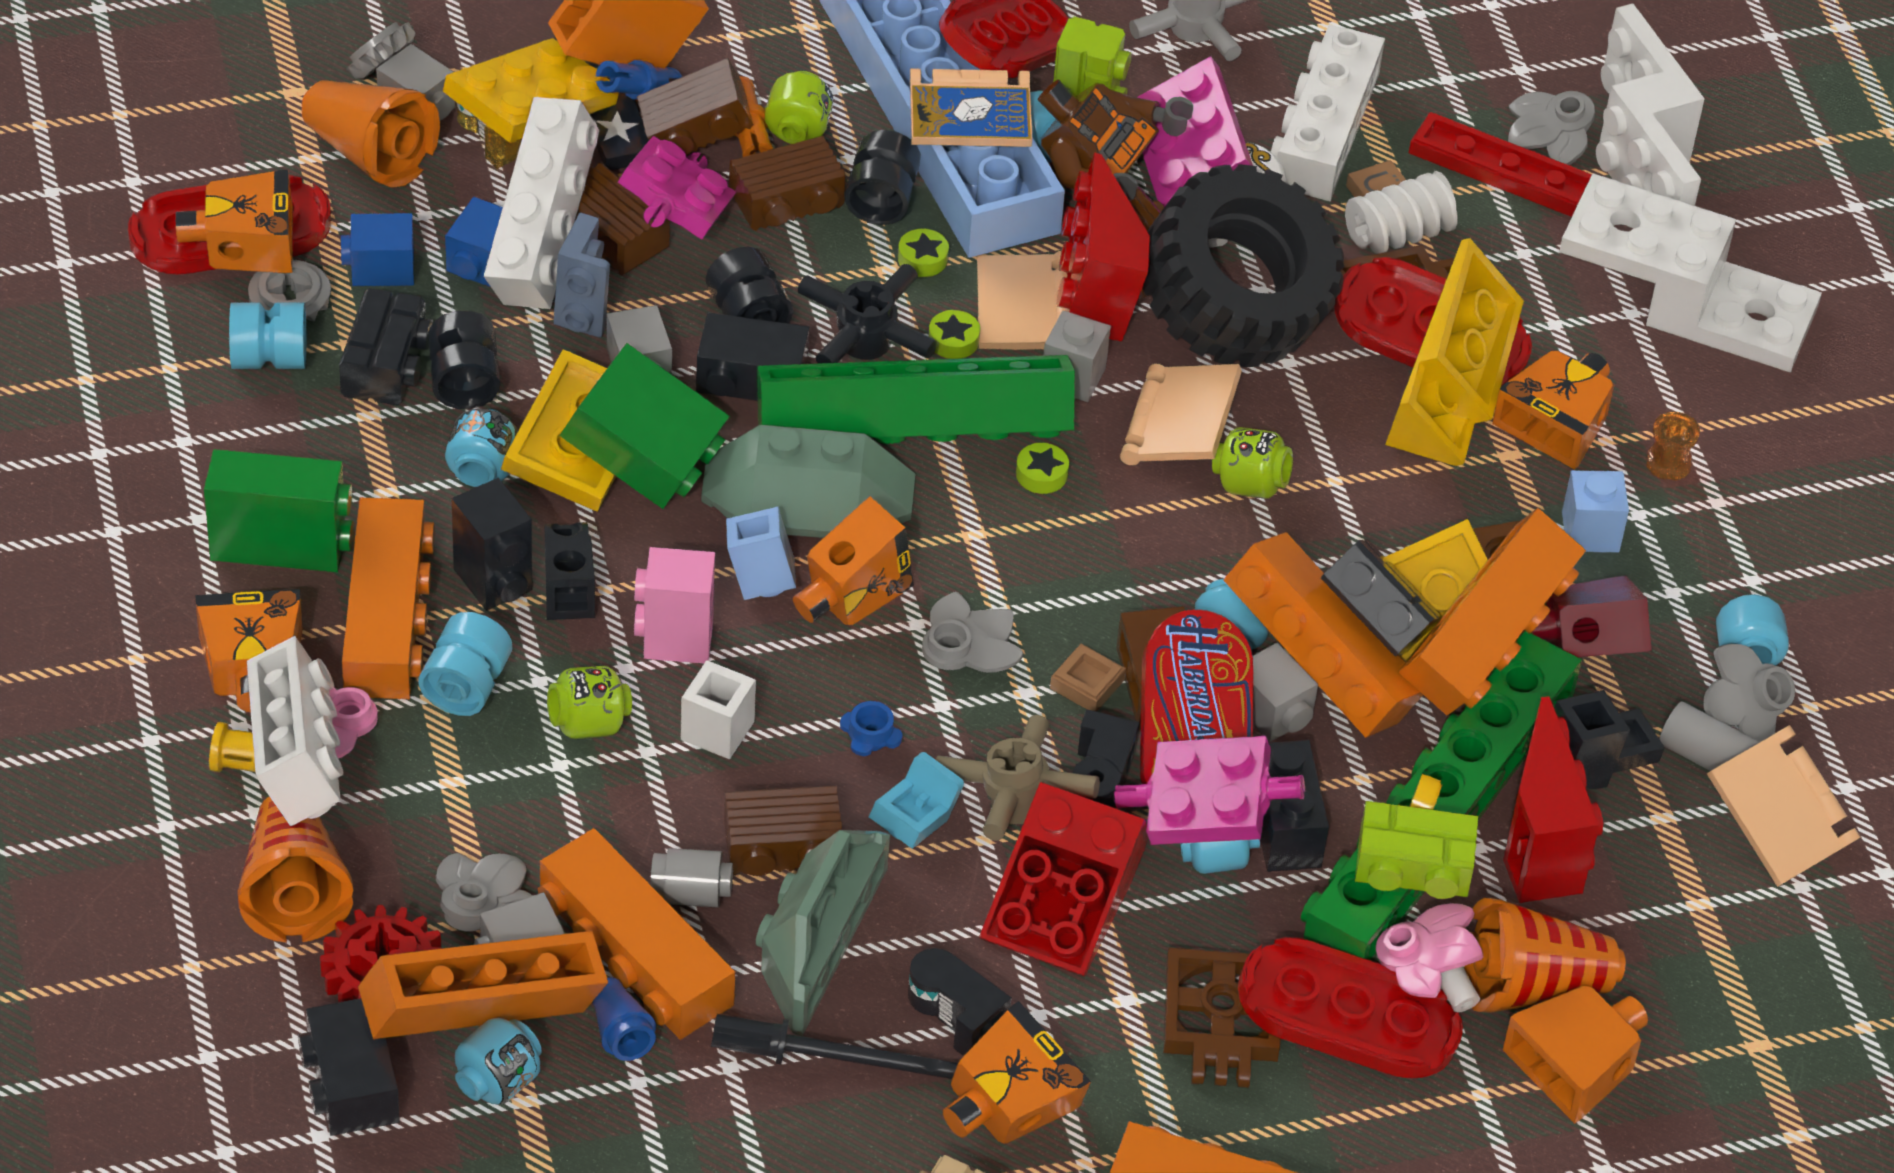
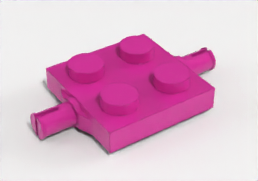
M652 136L628 165L617 182L649 206L644 212V220L648 224L654 217L655 220L651 227L661 226L667 218L681 225L701 240L736 193L728 187L727 181L719 173L707 169L708 163L705 156L699 162L697 161L701 153L694 152L686 158V154L679 146L667 140H659L655 136Z
M1266 736L1158 742L1155 768L1149 782L1141 785H1116L1114 796L1117 809L1149 807L1146 832L1151 845L1261 839L1263 816L1269 808L1271 801L1276 799H1304L1305 781L1303 775L1270 777L1268 770L1271 748Z

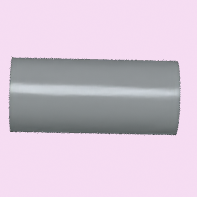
M1683 701L1670 714L1659 738L1667 749L1709 771L1760 743Z

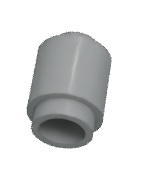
M668 848L667 854H653L651 886L669 905L719 908L721 896L731 897L733 863H723L722 851Z

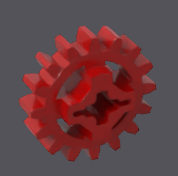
M377 905L375 916L367 917L360 909L355 910L354 924L349 925L338 920L335 923L336 937H325L323 940L324 955L320 956L321 977H325V991L327 995L338 994V1003L360 999L361 995L358 986L381 956L443 949L441 948V934L439 930L428 932L427 918L425 916H420L412 922L409 921L407 908L401 907L395 916L387 915L384 905Z

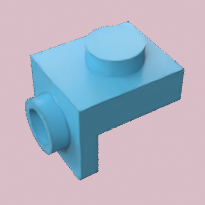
M921 752L914 758L905 779L875 801L869 818L886 829L893 837L901 840L913 849L948 821L964 786V781L930 755Z

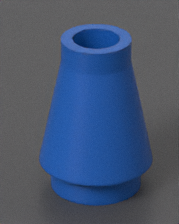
M612 977L607 978L608 984L593 1001L602 1046L606 1052L614 1055L619 1060L631 1061L647 1054L655 1043V1020L624 989L620 980Z

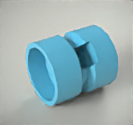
M231 302L229 317L231 369H261L266 361H271L276 369L306 368L305 302H276L271 310H265L260 302Z
M460 612L452 615L436 643V649L429 656L418 677L419 688L424 697L434 706L447 713L458 716H471L479 713L495 685L493 680L497 679L512 652V640L509 634L499 623L485 615L474 612Z

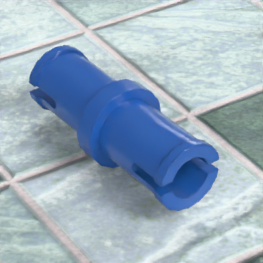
M634 60L628 64L604 61L599 65L596 77L610 78V81H596V83L603 92L625 93L631 99H637L638 95L669 83V79H679L682 75L675 68L654 67L648 61Z

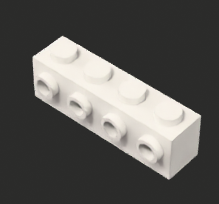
M1329 24L1322 43L1313 42L1307 62V69L1311 71L1309 74L1301 72L1294 96V101H1298L1297 106L1288 105L1282 124V133L1286 134L1284 138L1276 136L1271 149V153L1276 156L1283 166L1287 184L1292 185L1296 182L1306 190L1304 195L1331 202L1380 73L1385 38Z
M533 98L484 273V278L503 305L551 309L556 291L558 253L575 222L600 131L581 100Z
M293 636L247 660L256 778L290 826L306 818H317L325 814L333 804L341 801L338 777L343 775L341 763L335 752V748L340 746V740L332 724V718L337 716L335 705L329 695V690L334 688L332 677L322 660L318 658L312 661L296 636Z

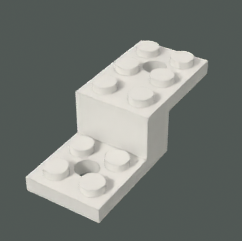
M1632 3L1618 7L1615 10L1612 29L1608 34L1609 44L1605 63L1601 68L1602 84L1610 94L1607 108L1603 113L1604 123L1600 142L1596 147L1598 164L1603 171L1609 173L1613 180L1695 206L1701 178L1690 165V159L1704 97L1635 5Z
M1592 174L1562 237L1559 250L1560 253L1656 283L1646 326L1790 373L1815 316L1822 292L1726 262L1736 219L1596 174ZM1614 225H1627L1633 229L1629 232L1621 231L1615 228ZM1759 313L1768 319L1759 321L1751 318L1748 314Z

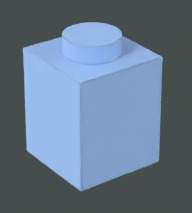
M1571 470L1562 509L1564 531L1581 545L1586 552H1619L1629 513L1623 471Z
M774 507L727 518V549L744 600L759 596L773 597L785 590L796 588L795 559L779 508Z

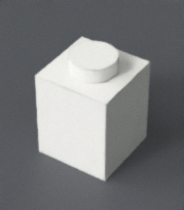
M706 660L681 699V740L731 759L754 723L756 679Z

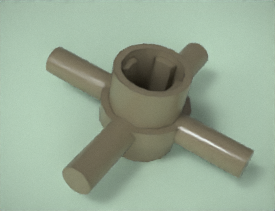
M1033 715L1029 718L1021 738H1010L993 745L987 753V762L946 756H937L935 759L963 779V781L984 784L985 791L991 798L992 807L983 826V834L990 840H1001L1009 823H1024L1040 782L1082 797L1095 799L1098 796L1100 785L1098 776L1049 770L1045 758L1042 757L1040 748L1050 724L1041 715Z

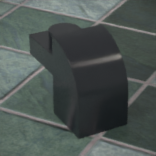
M1604 690L1556 702L1554 709L1557 717H1563L1568 726L1569 748L1574 760L1579 759L1584 766L1586 788H1606L1613 773L1660 761L1665 747L1639 708L1619 713Z

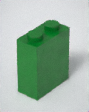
M626 343L577 408L559 436L661 509H664L675 492L684 498L702 474L700 470L694 467L696 462L700 459L708 465L726 439L717 433L729 418V415Z
M213 449L204 486L210 561L338 573L342 551L351 552L354 539V520L345 519V516H349L351 510L352 484L343 483L342 461Z

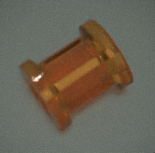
M1667 412L1661 414L1655 420L1653 436L1656 441L1648 450L1646 464L1653 475L1661 479L1679 480L1685 478L1690 473L1692 466L1690 450L1697 444L1700 435L1699 424L1694 418L1681 412Z

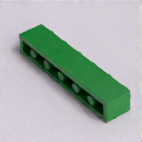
M1068 355L757 366L758 426L769 425L861 433L874 438L877 442L886 444L900 443L910 436H926L931 441L947 442L955 440L957 435L978 434L983 439L999 440L1007 438L1009 433L1029 432L1030 435L1039 438H1051L1060 435V431L1074 430L1075 370Z

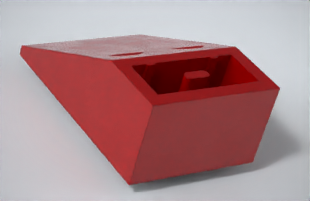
M1094 153L1088 171H1079L1073 194V200L1077 201L1075 207L1067 206L1064 213L1061 236L1068 237V242L1065 241L1062 247L1059 271L1066 272L1067 278L1063 277L1060 282L1056 305L1057 307L1065 308L1066 312L1110 325L1109 339L1122 342L1148 274L1150 235L1102 154Z
M1549 696L1541 697L1503 858L1519 903L1583 894L1588 871L1593 870L1595 865L1594 846L1596 838L1603 833V817L1600 807L1596 802H1590L1586 791L1584 766L1579 759L1574 760L1569 748L1570 737L1566 720L1563 717H1557Z
M1040 782L979 938L1085 977L1132 883L1149 837L1146 832L1147 824L1145 819Z

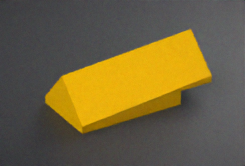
M1471 238L1461 240L1385 444L1453 466L1464 464L1474 425L1492 420L1499 389L1501 388L1524 302Z

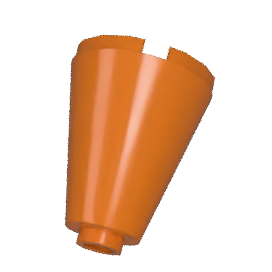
M322 80L315 83L302 99V118L305 124L375 182L390 188L405 186L418 178L424 170L418 167V165L425 156V153L433 156L440 132L437 107L434 103L427 100L425 94L414 89Z

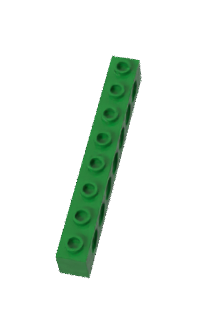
M1524 631L1517 640L1521 649L1501 671L1496 667L1491 671V675L1487 680L1492 686L1472 708L1465 705V709L1460 716L1454 713L1449 716L1440 732L1439 743L1433 751L1428 748L1422 751L1413 767L1410 781L1406 786L1401 783L1397 784L1388 797L1386 804L1409 807L1422 774L1441 780L1440 783L1442 784L1433 810L1478 816L1479 821L1527 757L1541 697L1549 696L1553 707H1555L1558 700L1571 698L1575 692L1582 659ZM1358 839L1357 849L1351 857L1343 855L1336 863L1326 890L1323 893L1315 891L1305 904L1301 914V921L1306 923L1303 939L1373 961L1377 956L1376 943L1380 935L1387 928L1403 922L1425 891L1405 888L1381 891L1373 888L1369 883L1355 882Z

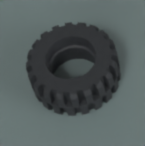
M1238 164L1234 171H1232L1231 165H1220L1212 167L1208 173L1199 172L1189 178L1183 187H1179L1147 231L1150 235L1148 274L1143 284V291L1146 296L1152 295L1153 301L1149 306L1158 320L1164 318L1169 326L1166 331L1176 341L1181 337L1191 345L1188 350L1201 357L1208 353L1214 356V362L1221 364H1233L1235 360H1239L1241 367H1259L1263 361L1270 364L1280 361L1289 352H1295L1307 340L1333 308L1335 298L1341 292L1344 279L1340 271L1344 268V257L1342 249L1335 248V244L1340 239L1333 223L1327 225L1323 218L1326 215V211L1317 200L1314 203L1304 196L1306 190L1296 182L1289 185L1282 181V174L1268 169L1263 174L1257 172V166ZM1208 239L1231 240L1254 252L1268 268L1274 282L1275 293L1254 292L1230 280L1215 263L1208 246Z

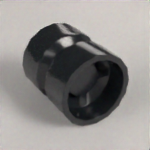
M879 130L865 135L859 142L853 162V170L850 173L845 190V203L849 211L857 218L870 224L887 225L901 220L907 213L913 192V183L916 181L921 159L917 145H911L909 137L895 131Z
M747 246L732 249L717 258L708 269L705 278L707 288L717 306L722 310L723 315L787 324L791 321L794 312L792 302L782 284L777 280L776 274L765 254L758 248Z
M454 311L436 319L429 328L428 335L430 360L432 362V390L436 399L445 406L455 409H473L484 406L495 398L500 388L499 365L496 358V333L491 320L483 314L473 311Z

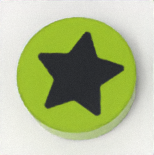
M915 229L901 237L898 247V262L900 266L903 264L911 265L916 270L918 277L934 276L946 268L949 244L942 234L930 229Z
M947 310L934 316L929 325V337L937 341L935 353L948 359H962L972 355L977 350L980 339V325L976 318L960 310Z
M1034 443L1023 448L1018 454L1016 478L1025 489L1034 493L1048 494L1058 491L1067 482L1069 459L1066 453L1059 447L1049 443Z

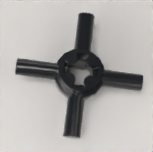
M903 264L884 284L875 281H860L850 285L844 293L808 275L804 276L799 283L798 293L837 313L839 332L816 355L817 364L838 363L846 354L860 360L876 359L887 353L891 346V341L929 359L935 352L937 341L897 321L898 308L895 302L917 279L916 270L909 264Z

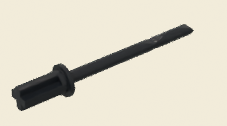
M717 1014L711 1047L777 1058L776 1064L779 1065L782 1064L784 1051L953 1079L958 1065L956 1062L787 1034L789 1023L787 1019H783L782 1024Z

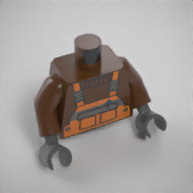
M1058 79L1049 85L1038 97V101L1055 118V121L1041 137V146L1051 158L1060 184L1073 190L1079 171L1087 172L1093 154H1102L1128 200L1131 201L1135 197L1138 184L1134 177L1126 173L1159 131L1155 126L1156 123L1161 122L1167 134L1179 136L1185 132L1187 120L1192 118L1194 107L1187 98L1173 97L1168 100L1165 108H1161L1157 101L1132 97L1111 90L1100 83H1095L1077 96H1074Z

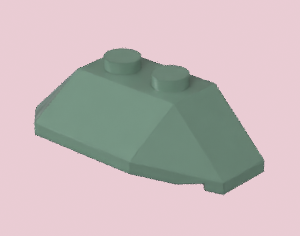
M759 425L719 448L709 464L705 465L701 502L709 507H716L727 518L778 507L787 535L824 538L870 496L900 523L911 520L915 473L866 434Z
M839 830L805 855L796 874L787 873L779 891V907L775 915L766 914L760 924L756 937V946L762 948L761 972L784 1018L789 1020L788 1026L794 1034L803 1036L888 869L890 834L881 831Z

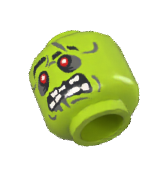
M797 71L786 73L779 77L771 88L765 108V123L777 138L790 144L820 137L827 129L833 108V94L829 86L811 72Z
M1243 427L1232 430L1225 442L1219 443L1215 459H1212L1213 473L1220 474L1222 486L1228 493L1261 499H1269L1277 493L1279 488L1287 487L1293 465L1292 449L1285 446L1283 438L1278 433Z
M609 666L566 669L560 673L556 683L550 684L548 688L547 709L549 719L554 727H560L562 733L570 739L598 738L614 735L619 731L624 716L631 714L632 694L630 687L626 683L622 684L617 673Z

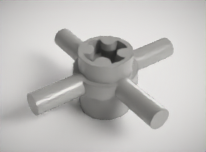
M1169 0L1167 9L1130 21V32L1135 39H1139L1171 28L1178 38L1187 42L1199 43L1210 40L1227 61H1233L1241 54L1242 49L1221 23L1224 20L1226 8L1249 0Z

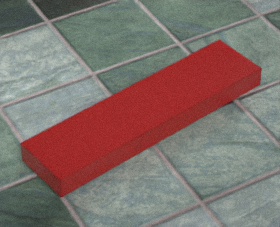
M1433 112L1428 114L1410 141L1409 154L1570 217L1573 216L1592 176L1588 172Z

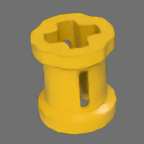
M218 722L215 726L210 745V770L221 772L223 768L255 772L252 732L233 730L229 728L227 723Z

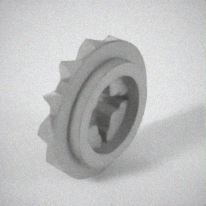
M397 22L391 24L349 57L353 63L346 70L355 79H364L376 71V68L412 43L416 34L409 22L402 26H399Z
M293 260L292 273L256 272L248 286L249 302H260L265 310H271L276 302H305L306 319L310 321H315L318 311L328 309L329 296L331 294V285L327 275L317 266L300 260ZM286 285L291 286V291H294L296 299L286 300L284 296Z

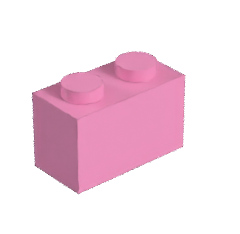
M650 547L647 569L637 568L634 595L635 601L644 602V604L636 605L634 636L644 637V659L703 664L706 660L709 661L714 612L715 552Z

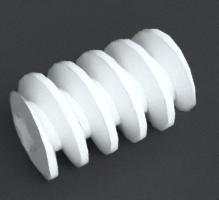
M1434 171L1433 174L1426 173L1420 175L1416 180L1408 179L1400 182L1399 185L1393 184L1384 187L1382 191L1375 190L1366 193L1364 197L1357 196L1349 199L1345 210L1346 225L1350 238L1356 246L1365 249L1369 245L1374 253L1387 252L1389 245L1394 249L1404 247L1406 239L1412 244L1421 241L1423 233L1429 238L1437 236L1440 232V227L1446 232L1455 230L1457 226L1456 201L1447 178L1441 172Z

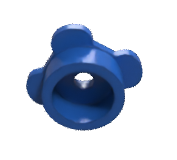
M876 701L862 702L855 706L851 712L845 713L840 719L841 730L847 732L852 740V752L859 756H868L872 751L880 750L885 746L896 748L902 742L903 734L901 730L893 726V713L883 703Z

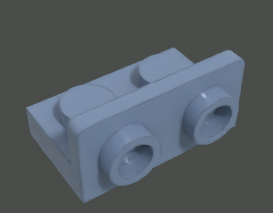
M579 213L558 253L554 324L574 332L601 337L606 326L610 263L601 259L604 242L598 240L599 218Z

